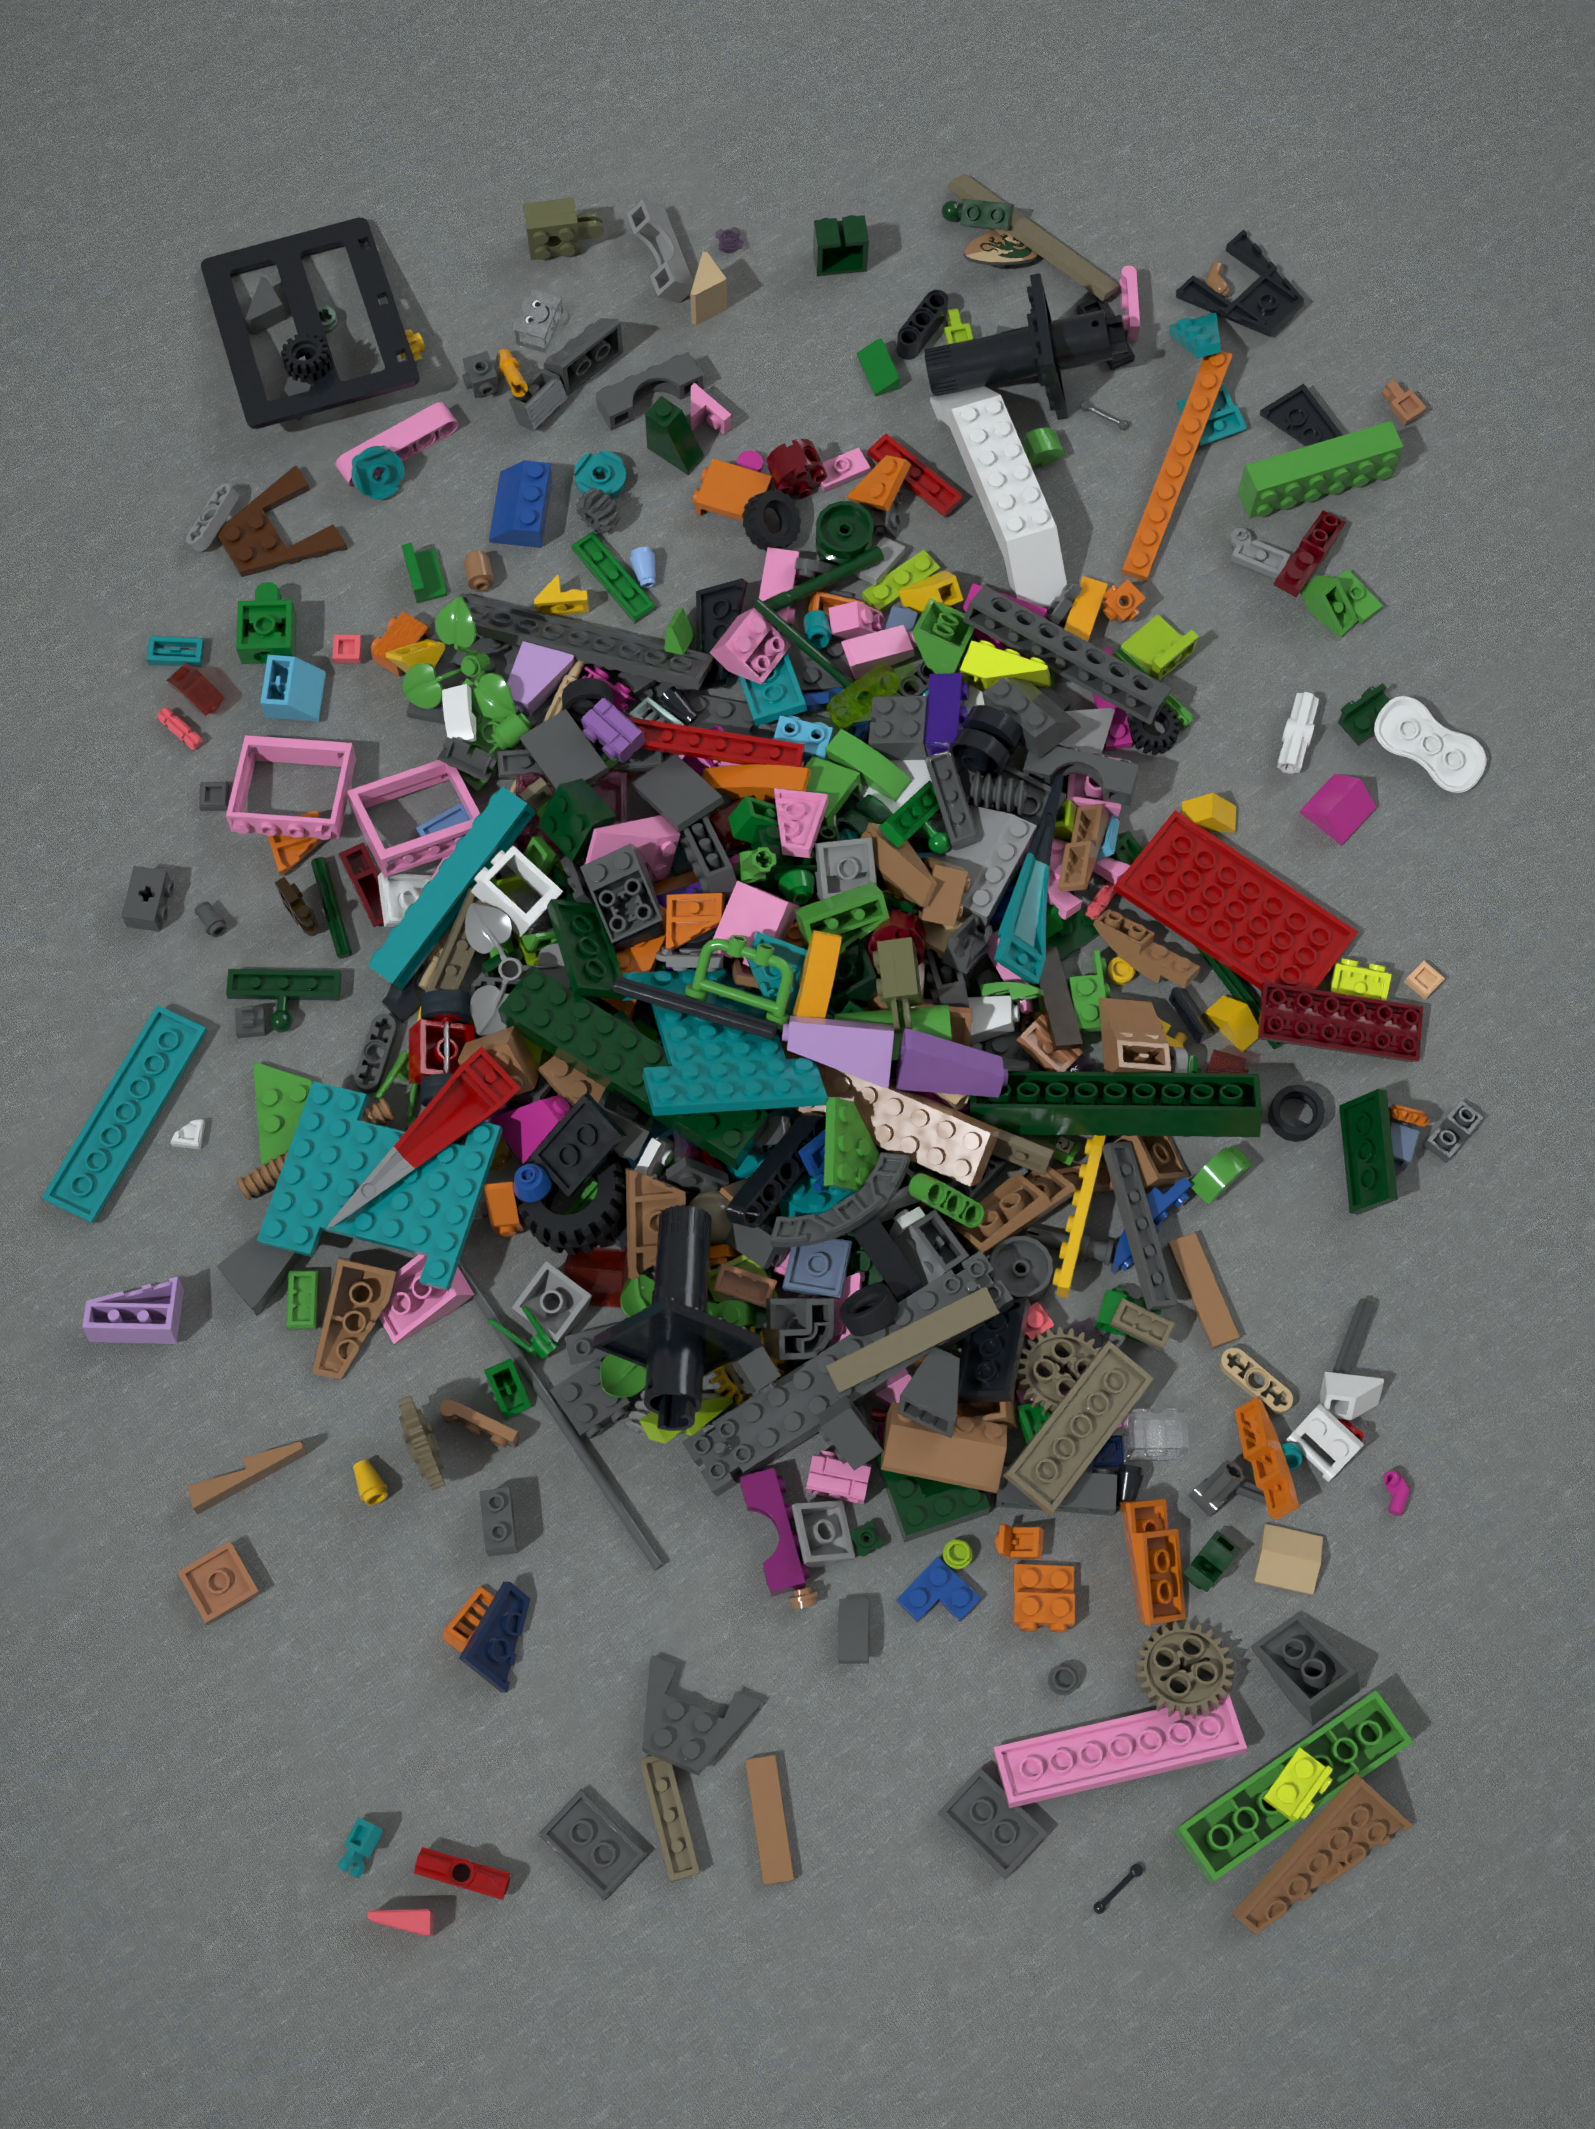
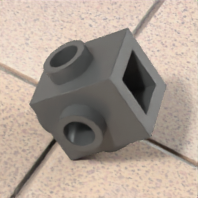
M488 351L463 358L465 374H462L466 389H472L475 398L489 396L499 391L498 380L502 379L498 364H492Z

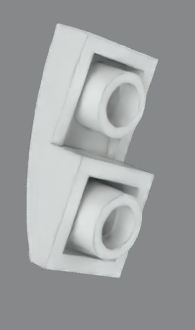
M463 684L442 690L447 737L451 739L456 737V739L465 743L476 741V717L472 713V689L468 684Z

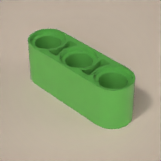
M924 1173L915 1175L910 1181V1195L943 1215L970 1228L978 1226L983 1220V1206L947 1184Z

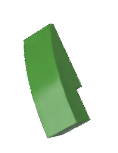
M840 729L825 748L829 761L859 772L861 783L895 802L912 782L909 776L886 757L843 729Z

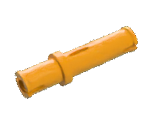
M499 350L500 356L496 354V360L499 363L501 374L506 377L514 396H524V390L527 392L528 386L519 371L520 365L518 361L513 357L510 350Z

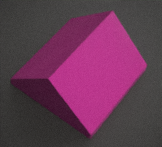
M1334 774L1305 804L1300 813L1342 846L1377 807L1360 778Z

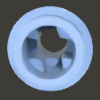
M639 547L632 550L629 560L641 588L654 587L656 585L655 553L652 552L650 547Z

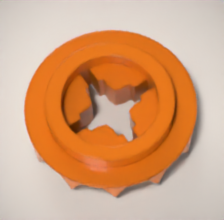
M1392 1104L1391 1108L1388 1107L1389 1118L1423 1127L1429 1124L1430 1118L1425 1117L1426 1112Z

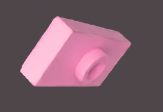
M858 447L823 462L828 477L819 485L823 492L868 474L871 468L860 448Z

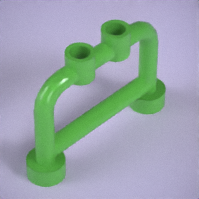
M731 935L730 940L719 938L709 940L700 952L693 983L686 985L684 996L706 1002L708 992L751 1005L766 1010L765 1020L774 1022L778 1025V1029H783V1024H788L790 1017L785 1013L793 982V971L789 963L783 958L773 955L774 947L768 944H758L757 949L746 946L747 939L739 935ZM715 950H722L730 956L744 957L753 960L758 965L772 966L779 969L782 979L776 1001L707 980L706 975L712 953Z

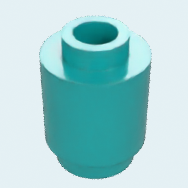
M820 610L807 613L803 619L805 639L816 649H822L831 640L830 618L827 613Z

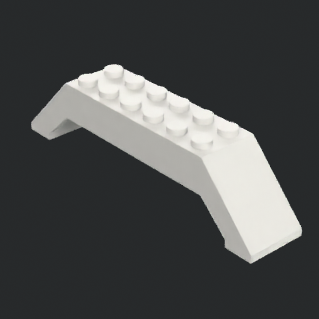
M979 386L930 397V403L938 422L943 421L951 429L1003 554L1011 597L1047 609L1055 597L1060 596L1067 584L1057 526L1001 395L985 386Z

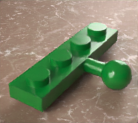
M930 780L879 826L884 832L885 837L897 848L918 829L929 839V848L935 854L946 853L951 845L949 836L943 832H937L927 821L940 809L933 784Z

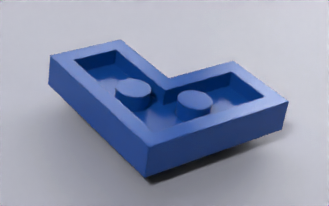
M937 1557L896 1599V1602L917 1622L938 1601L957 1620L961 1621L981 1598Z

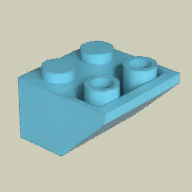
M268 655L260 702L265 718L319 722L326 671L296 657Z

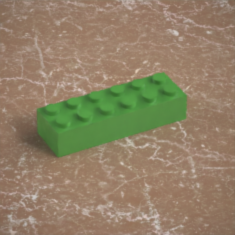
M1388 421L1245 465L1237 493L1249 519L1256 516L1264 517L1272 511L1279 509L1287 510L1305 501L1313 502L1321 496L1328 494L1336 495L1347 488L1354 486L1358 488L1370 481L1389 478L1394 474L1404 446L1392 421Z

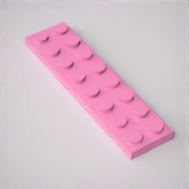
M1227 1693L1226 1701L1218 1699L1219 1708L1217 1710L1210 1705L1208 1706L1209 1712L1207 1716L1201 1710H1197L1196 1719L1192 1718L1190 1712H1185L1182 1720L1179 1717V1711L1176 1710L1169 1717L1168 1708L1165 1707L1160 1711L1152 1710L993 1747L1009 1808L1247 1753V1746L1229 1693Z

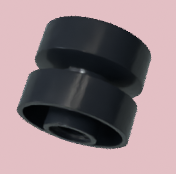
M975 705L971 708L963 722V729L959 730L950 746V753L960 765L973 773L980 771V775L986 777L987 773H991V778H997L1004 771L1010 759L1009 754L1013 753L1023 732L1019 724L1004 712L986 705Z

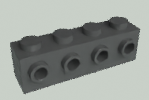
M707 815L682 830L679 841L682 849L685 850L689 863L692 864L696 878L699 879L703 893H723L725 900L731 897L736 885V877L733 867Z
M924 949L922 962L925 965V971H928L925 972L929 988H934L930 989L933 1004L970 1008L962 972L943 963L936 951Z

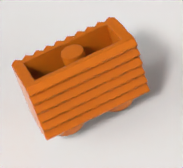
M404 611L398 617L391 618L385 634L382 637L378 636L371 645L373 661L398 677H401L404 671L387 659L385 652L427 640L430 634L426 624L419 622Z

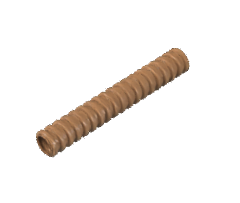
M381 1098L378 1104L374 1102L372 1107L368 1108L366 1106L361 1121L375 1125H386V1121L389 1119L391 1121L395 1120V1115L386 1099ZM288 1150L285 1151L284 1156L278 1155L275 1161L270 1159L269 1164H261L262 1168H254L253 1173H245L246 1177L242 1178L240 1176L237 1178L238 1186L246 1199L251 1200L254 1194L260 1195V1191L263 1189L264 1191L269 1190L268 1186L270 1185L276 1186Z

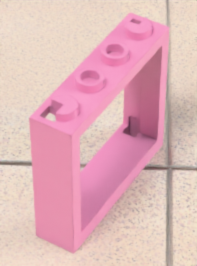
M245 735L226 813L231 832L239 834L256 833L266 836L284 835L294 838L311 837L321 840L339 839L348 800L347 791L350 790L356 763L353 744ZM266 761L342 767L331 818L244 813L255 762Z
M440 760L347 791L351 811L384 878L451 855L455 850L458 840L468 833L474 819L480 814L457 768L451 767ZM450 780L471 820L385 849L365 808Z

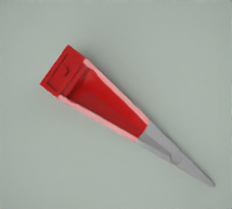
M481 1046L460 1065L328 1224V1228L334 1227L493 1115L518 1093L521 1087Z

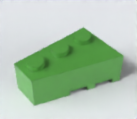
M873 882L794 910L804 948L808 950L813 930L836 934L842 937L839 955L846 951L845 947L856 939H862L881 922L889 919L883 892Z

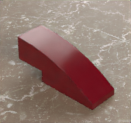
M363 842L338 853V856L371 924L375 928L384 923L378 883L379 872Z

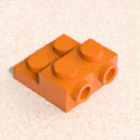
M1014 1564L1012 1626H1020L1021 1631H1037L1038 1627H1050V1632L1056 1633L1068 1632V1628H1073L1075 1625L1074 1566Z

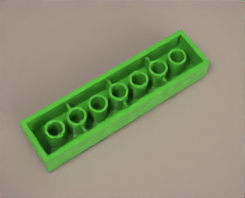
M1375 1690L1176 1828L1173 1832L1210 1884L1303 1820L1299 1817L1296 1821L1292 1822L1262 1799L1298 1748L1304 1750L1323 1766L1329 1765L1333 1769L1329 1775L1333 1780L1323 1794L1317 1792L1311 1800L1315 1806L1308 1814L1310 1815L1333 1799L1355 1773L1363 1778L1413 1743V1741L1378 1691Z

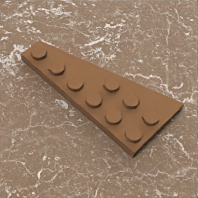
M1355 1773L1232 1914L1254 1934H1257L1285 1915L1288 1906L1299 1899L1304 1902L1312 1896L1311 1891L1322 1883L1327 1886L1363 1861L1366 1857V1852L1378 1844L1383 1847L1391 1841L1389 1837L1400 1829L1405 1832L1413 1825Z

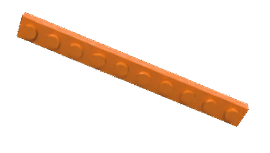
M1221 350L1220 353L1203 358L1122 568V574L1145 582L1148 579L1233 355L1231 353Z

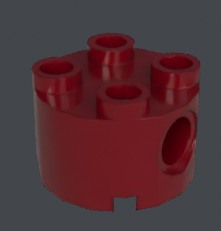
M808 439L791 440L793 445L787 447L784 443L775 448L767 457L766 463L777 490L789 496L797 495L799 499H803L811 495L812 489L826 480L828 475L814 443Z
M895 909L888 911L889 919L881 922L870 932L868 955L871 962L874 964L873 951L878 950V941L912 937L917 951L919 966L923 961L926 931L923 923L916 915L910 912L906 914L901 913V910Z

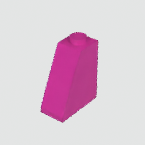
M560 1094L494 1116L491 1122L501 1126L503 1129L501 1135L520 1161L525 1164L535 1161L531 1154L570 1111L571 1107Z

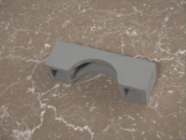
M642 199L627 214V218L634 235L649 247L657 261L658 269L650 275L657 296L680 303L691 293L694 282L664 206Z

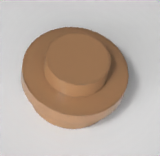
M810 1586L794 1589L793 1596L788 1597L789 1603L793 1604L794 1609L813 1606L817 1604L816 1597L818 1592L811 1591Z

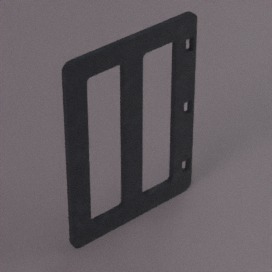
M360 217L212 256L202 261L201 269L244 416L250 428H264L406 389L418 384L420 380L419 372L369 223L366 219ZM368 241L370 248L361 250L359 244ZM337 246H344L346 248L385 366L382 371L346 381L339 379L301 260L304 255ZM270 264L277 266L299 337H303V333H308L309 337L312 333H315L317 338L319 336L323 337V340L328 345L332 360L331 368H328L329 372L326 375L321 373L323 378L318 379L314 377V388L312 390L269 401L266 397L231 280V276ZM386 296L388 304L379 305L378 299ZM405 353L407 361L398 362L396 355ZM306 355L305 359L308 360L314 355Z

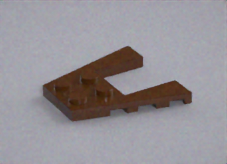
M297 465L226 522L216 534L241 577L275 569L274 566L284 563L289 565L299 563V559L315 556V558L326 556V552L338 549L341 551L347 550L346 543L334 524L286 548L265 514L310 491L309 484Z

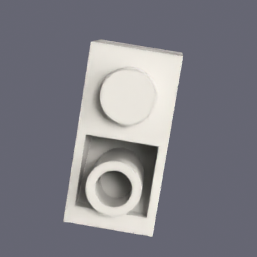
M1325 1372L1320 1390V1403L1335 1418L1352 1420L1379 1404L1384 1379Z

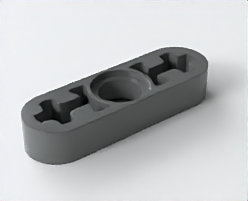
M380 1014L372 1020L354 1075L357 1088L366 1094L376 1092L381 1085L397 1036L398 1028L396 1022L388 1014ZM384 1023H388L390 1030L384 1031L383 1042L379 1040L381 1033L378 1026L383 1027ZM379 1047L383 1049V1057L379 1060L370 1059L368 1053L372 1048ZM369 1065L373 1067L371 1075L374 1081H369L368 1085H364L361 1078H367Z

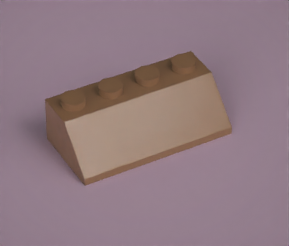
M891 1403L883 1423L881 1470L997 1493L1007 1449V1425L957 1415L954 1435L952 1438H949L899 1414V1403Z

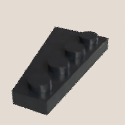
M743 578L696 591V651L710 654V651L730 625L741 614L748 584ZM715 658L713 667L700 686L701 690L726 684L728 671Z

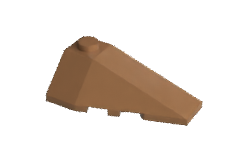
M869 822L861 838L872 837L876 879L882 888L922 907H927L937 885L936 880L907 840L897 848L885 837L884 832L879 828L881 824Z
M338 1256L312 1374L336 1379L343 1377L359 1351L360 1346L389 1302L396 1271Z

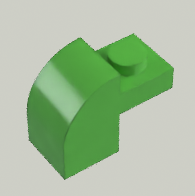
M1233 1145L1229 1148L1224 1147L1190 1182L1192 1184L1191 1188L1209 1205L1219 1198L1236 1179L1245 1174L1253 1164L1247 1160L1242 1151L1236 1149Z

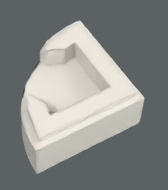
M201 1119L193 1120L179 1131H176L172 1137L171 1145L173 1147L201 1150L205 1121Z

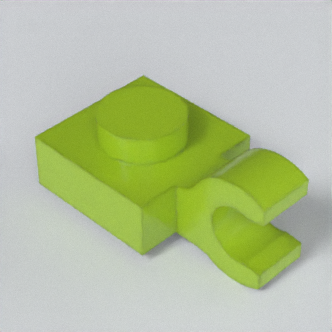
M958 308L948 310V327H944L946 344L973 339L970 324L961 323Z

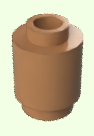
M481 550L469 552L464 561L468 586L479 592L486 591L494 583L490 558Z

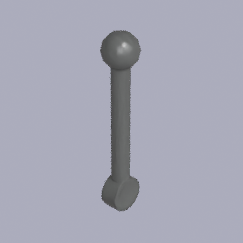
M1083 400L1080 404L1082 411H1091L1119 425L1121 430H1126L1129 427V423L1126 420L1120 421L1091 406L1088 400Z

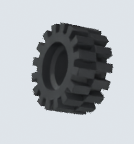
M303 333V337H299V334L294 335L295 340L289 338L287 340L288 345L283 344V350H281L287 375L289 377L292 376L295 381L300 378L302 383H305L306 379L314 382V377L318 379L323 378L321 373L326 375L329 372L328 368H331L332 362L328 345L323 340V337L319 336L317 338L315 333H312L309 337L308 333ZM314 355L308 360H299L303 356Z
M1166 705L1164 709L1162 708L1154 719V722L1162 724L1165 732L1160 736L1148 734L1144 729L1146 722L1135 716L1132 717L1130 733L1132 742H1136V749L1139 750L1143 747L1142 753L1147 754L1148 750H1152L1151 755H1156L1158 750L1160 754H1164L1166 748L1170 750L1173 747V743L1175 744L1179 733L1180 721L1179 718H1176L1177 713L1175 711L1169 712L1170 706Z

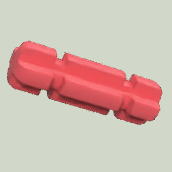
M165 707L158 713L159 721L163 725L168 726V729L182 742H186V745L191 750H196L201 746L203 742L201 737L196 732L191 731L192 729L178 716H175L169 708Z
M1106 881L1103 888L1092 899L1093 901L1088 904L1084 913L1091 920H1096L1116 895V892L1113 891L1115 886L1113 883Z

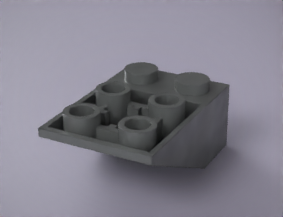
M631 843L580 867L612 944L663 921L647 867L639 849Z
M933 1210L911 1225L893 1240L894 1243L898 1244V1249L924 1286L949 1270L956 1273L962 1269L961 1263L969 1258L968 1253L936 1210ZM891 1291V1293L893 1294V1296H894V1298L896 1299L897 1303H899L898 1299L896 1298V1296L894 1295V1293Z

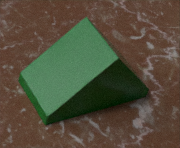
M511 1358L484 1370L487 1381L505 1419L532 1407Z

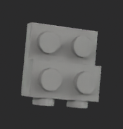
M872 837L815 843L818 871L815 872L818 900L835 896L871 882L877 886Z

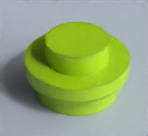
M951 1540L943 1549V1560L952 1569H963L972 1560V1549L964 1540Z

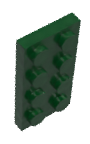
M551 899L547 909L573 995L623 1000L626 996L613 992L615 979L623 977L614 946L610 941L596 904Z
M1376 1089L1339 1105L1349 1213L1356 1215L1398 1200L1387 1090Z

